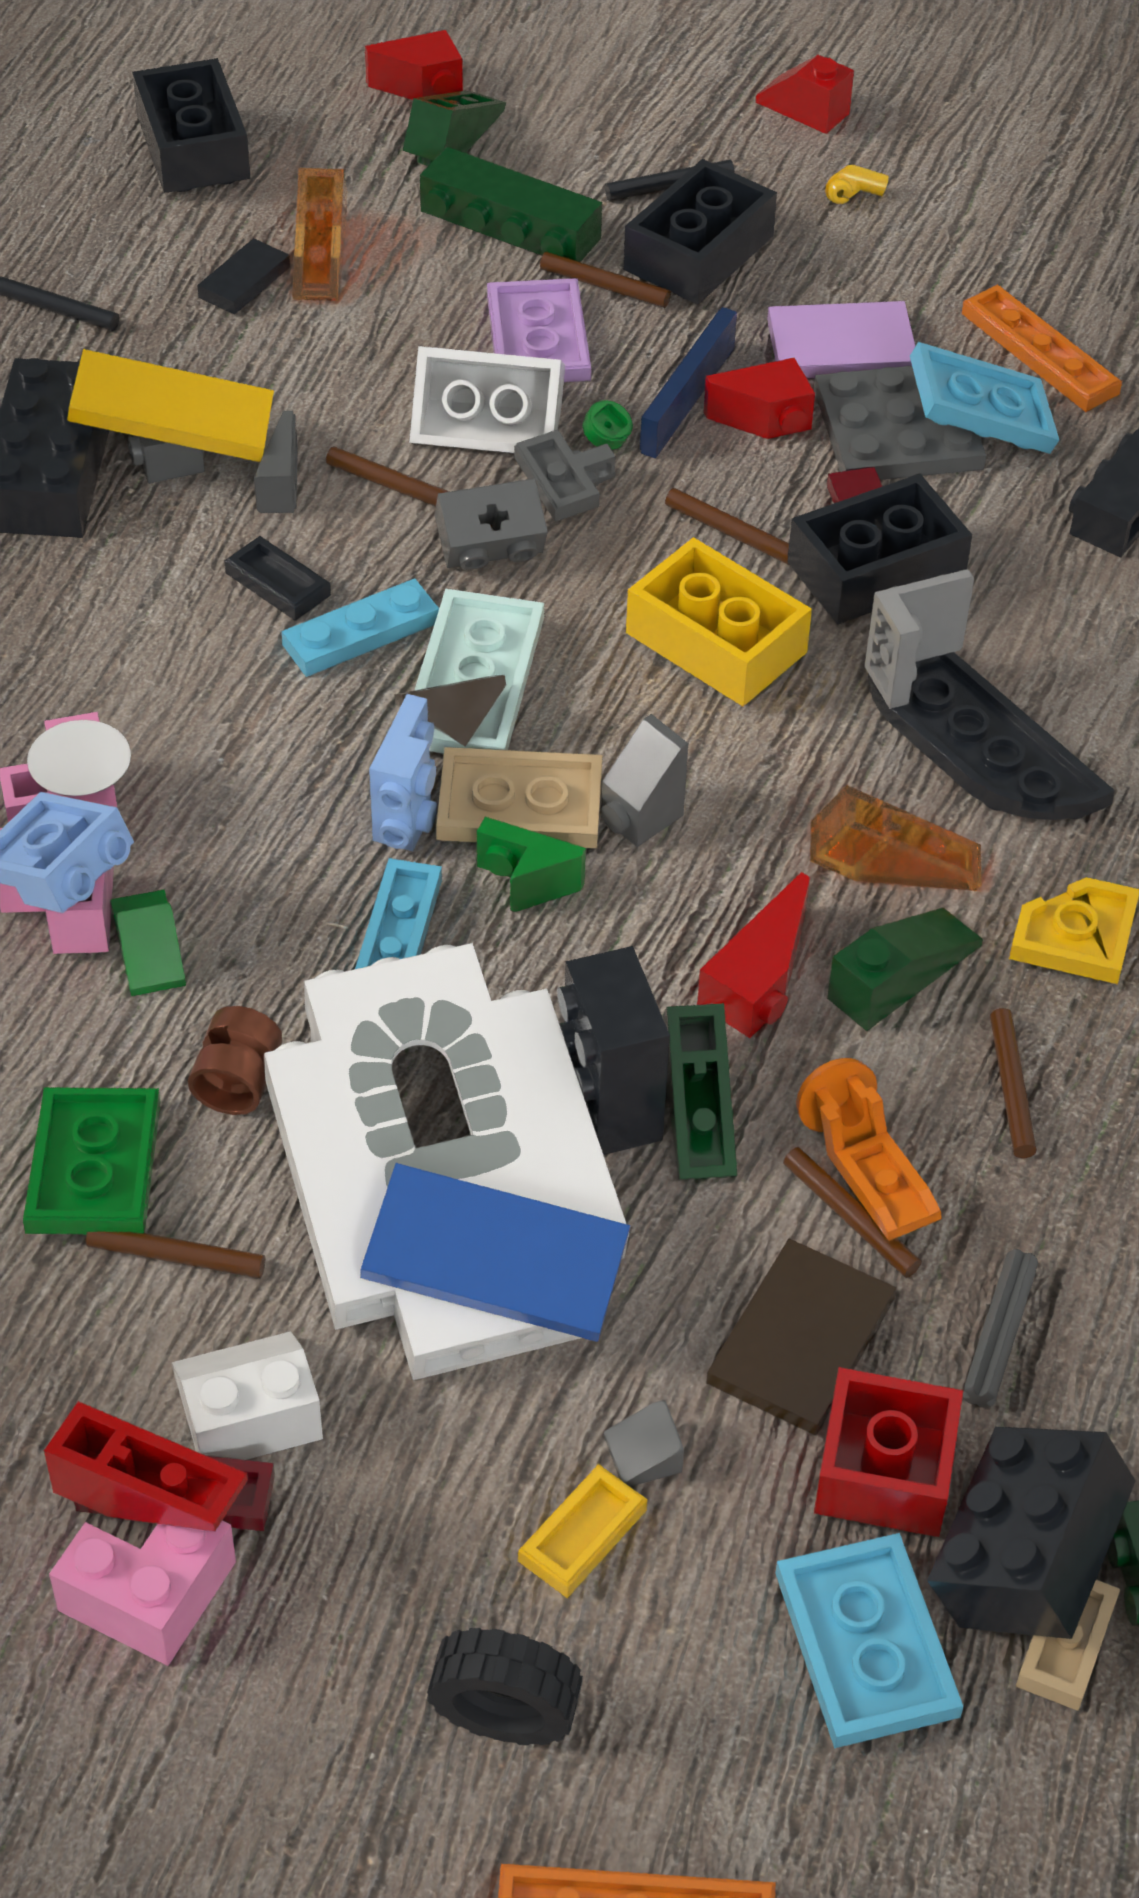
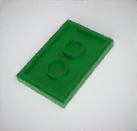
M44 1087L23 1216L25 1234L145 1233L161 1104L159 1088Z

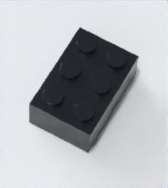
M218 58L132 72L137 117L164 193L185 192L193 188L217 184L227 185L235 181L251 179L247 133Z
M701 159L625 225L623 270L658 287L668 289L671 293L692 303L700 304L774 236L777 192L705 159Z
M919 473L793 517L791 519L787 562L838 625L871 613L875 592L967 570L973 534Z
M625 947L565 961V986L557 988L558 1003L564 1022L559 1023L603 1155L663 1141L670 1034L634 947Z
M995 1426L927 1580L959 1628L1065 1639L1073 1638L1136 1482L1107 1432Z

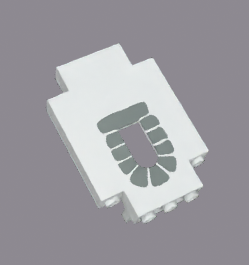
M473 943L457 947L441 945L425 954L403 959L396 957L383 958L368 967L345 972L342 970H330L321 973L314 979L305 980V1011L311 1029V1042H289L281 1045L275 1051L264 1053L265 1081L335 1330L394 1315L413 1380L580 1339L577 1336L360 1278V1269L395 1163L626 1224L548 990L542 989L533 992L517 990L504 995L501 999L491 1001ZM415 1045H425L437 1049L446 1057L468 1123L470 1136L415 1148L392 1073V1063L402 1050ZM626 1242V1245H625V1249H624V1252H623L622 1259L625 1258V1253H626V1248H627V1242Z

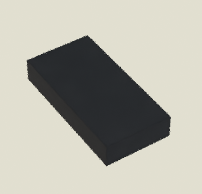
M253 238L197 285L198 298L235 315L290 268V255Z
M262 536L257 537L224 560L225 573L294 621L331 596L330 582Z

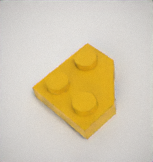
M1085 877L1069 884L1067 892L1047 901L1039 897L1022 904L1009 959L1118 984L1138 901L1139 889Z

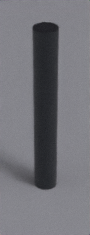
M731 159L713 162V164L735 173ZM692 167L605 183L607 200L611 201L667 190Z
M0 276L1 296L107 330L115 331L118 327L120 317L116 312Z

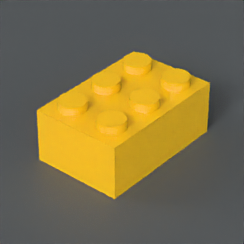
M693 537L628 589L626 634L744 707L807 653L812 608Z

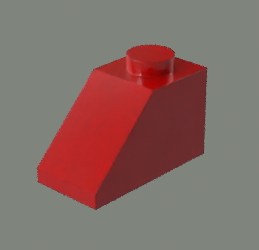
M446 30L365 46L366 83L370 88L411 100L418 97L463 91V59Z
M818 54L779 75L756 95L755 103L827 134L850 114L854 70L837 63L831 58Z
M794 357L706 376L703 413L709 420L770 439L812 430L815 392Z

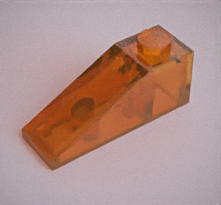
M299 168L293 300L339 301L348 196L344 169Z
M846 785L811 820L810 862L854 881L976 891L982 885L980 844L851 786Z

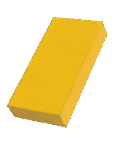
M598 1464L518 1550V1562L568 1598L647 1511L648 1499Z

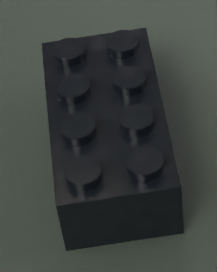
M14 358L0 407V533L83 538L109 430L67 421L80 361Z

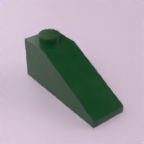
M469 90L413 98L403 151L417 155V162L425 166H429L446 147L466 153L505 111L506 102Z
M944 907L871 928L832 957L827 999L865 1031H868L981 947L983 939Z
M724 1003L666 1007L662 1017L670 1034L667 1094L678 1180L737 1177Z

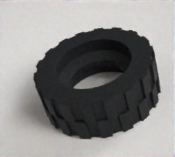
M469 1628L466 1631H453L451 1636H445L442 1639L427 1690V1700L429 1704L435 1707L434 1711L440 1716L446 1717L450 1723L457 1727L469 1730L470 1733L503 1742L517 1743L518 1745H548L553 1741L559 1742L564 1740L565 1734L569 1735L583 1676L580 1675L581 1670L578 1665L570 1661V1657L563 1652L556 1651L552 1648L553 1646L542 1641L538 1642L530 1639L529 1636L518 1633L512 1634L499 1629L483 1630L481 1628Z

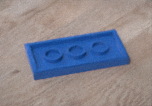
M395 1163L360 1269V1278L598 1342L629 1235L630 1225Z

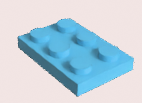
M921 342L917 343L910 354V360L926 418L940 425L949 424L970 430L981 437H994L1011 442L1022 449H1035L1048 454L1052 452L1059 442V436L1040 378Z
M900 1533L777 1561L775 1574L834 1749L961 1717L963 1704Z

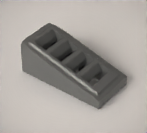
M293 411L282 412L254 477L257 511L260 513H294V509H297L298 440L296 415L293 414Z

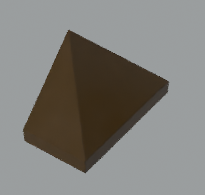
M492 675L394 694L396 705L401 707L407 694L426 698L428 722L433 723L434 728L466 747L506 687L505 675Z

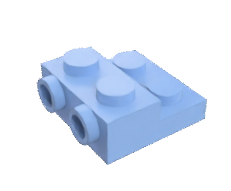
M410 694L406 695L369 768L373 841L386 844L395 849L413 851L422 832L429 833L436 818L437 803L431 801V791L436 777L435 760L430 759L429 753L434 735V724L428 722L426 698Z
M40 792L0 830V883L16 887L26 905L64 913L78 901L86 900L92 894L95 881L104 872L111 869L114 865L122 864L127 859L130 853V846L134 841L117 807Z

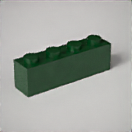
M446 147L420 174L421 212L542 256L544 252H549L581 262L601 240L602 202L450 147Z

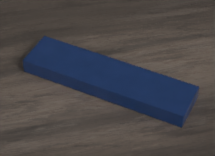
M724 307L718 310L642 415L640 434L641 454L655 459L658 457L705 391L706 376L717 374L734 350L737 323L736 311Z

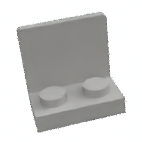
M969 570L940 575L875 592L864 667L889 709L909 704L912 681H915L917 677L916 661L959 651L963 647L974 584V577Z

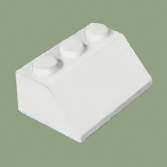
M418 346L409 443L514 453L516 443L558 429L565 364L562 360Z

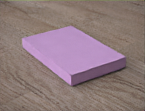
M578 279L487 283V301L495 354L562 360L565 364L564 382L591 381V363Z
M905 301L768 307L767 320L775 361L795 357L807 379L815 378V375L842 371L851 372L885 367L912 366L910 354L915 348V342Z

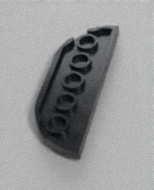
M955 652L916 661L917 677L915 681H912L909 704L889 709L868 673L870 693L878 710L885 719L959 786L983 802L988 808L1032 819L1062 820L1080 819L1085 815L1112 805L1115 790Z

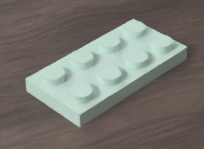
M445 589L415 690L492 675H505L506 687L466 747L434 728L433 740L429 748L430 752L444 754L445 747L508 750L544 620V603Z

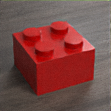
M839 1367L814 1514L939 1537L948 1501L964 1390Z

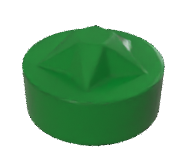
M602 400L591 406L583 419L582 427L586 438L593 445L598 447L608 444L611 450L620 448L631 434L633 422L630 414L623 406L613 401Z

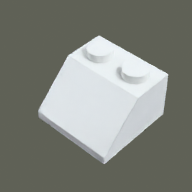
M291 1331L172 1362L196 1452L212 1457L247 1460L323 1439L319 1397L304 1349Z

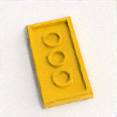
M83 349L69 405L67 421L261 462L274 390Z

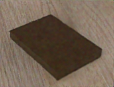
M789 1238L709 1368L706 1384L816 1436L832 1408L838 1368L855 1369L892 1305L897 1287Z

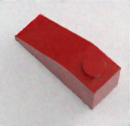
M803 872L798 874L700 969L697 1005L724 1003L726 1023L748 1038H751L765 1023L771 1025L776 1022L788 1003L786 994L806 915L810 877Z
M79 1401L44 1449L53 1493L113 1518L215 1532L248 1481L247 1473Z

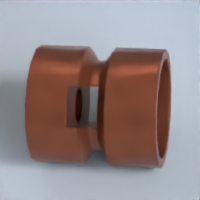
M226 1006L217 1010L211 1019L202 1042L203 1048L197 1055L188 1078V1087L193 1096L206 1107L225 1114L243 1115L254 1111L259 1105L266 1087L264 1053L275 1051L281 1046L283 1041L282 1032L278 1025L267 1015L252 1008Z

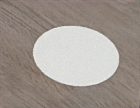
M74 720L58 724L42 733L29 750L27 764L31 776L43 788L61 795L83 796L97 793L116 783L129 766L131 751L126 738L112 726L92 720Z

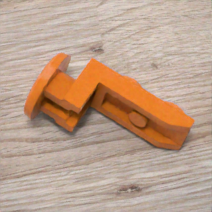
M852 1058L835 1059L815 1069L804 1080L797 1094L796 1107L800 1119L809 1129L824 1132L827 1156L887 1240H893L941 1220V1210L929 1187L887 1132L883 1099L877 1093V1079L874 1072L863 1062Z

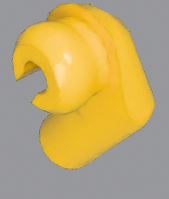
M847 165L829 178L826 183L825 193L827 198L836 204L847 203L860 190L883 196L889 177L886 174L857 165Z

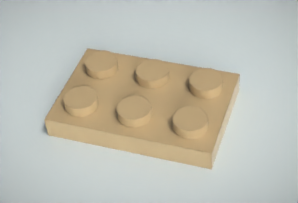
M445 747L436 823V839L441 841L477 842V830L486 816L584 848H597L603 755Z

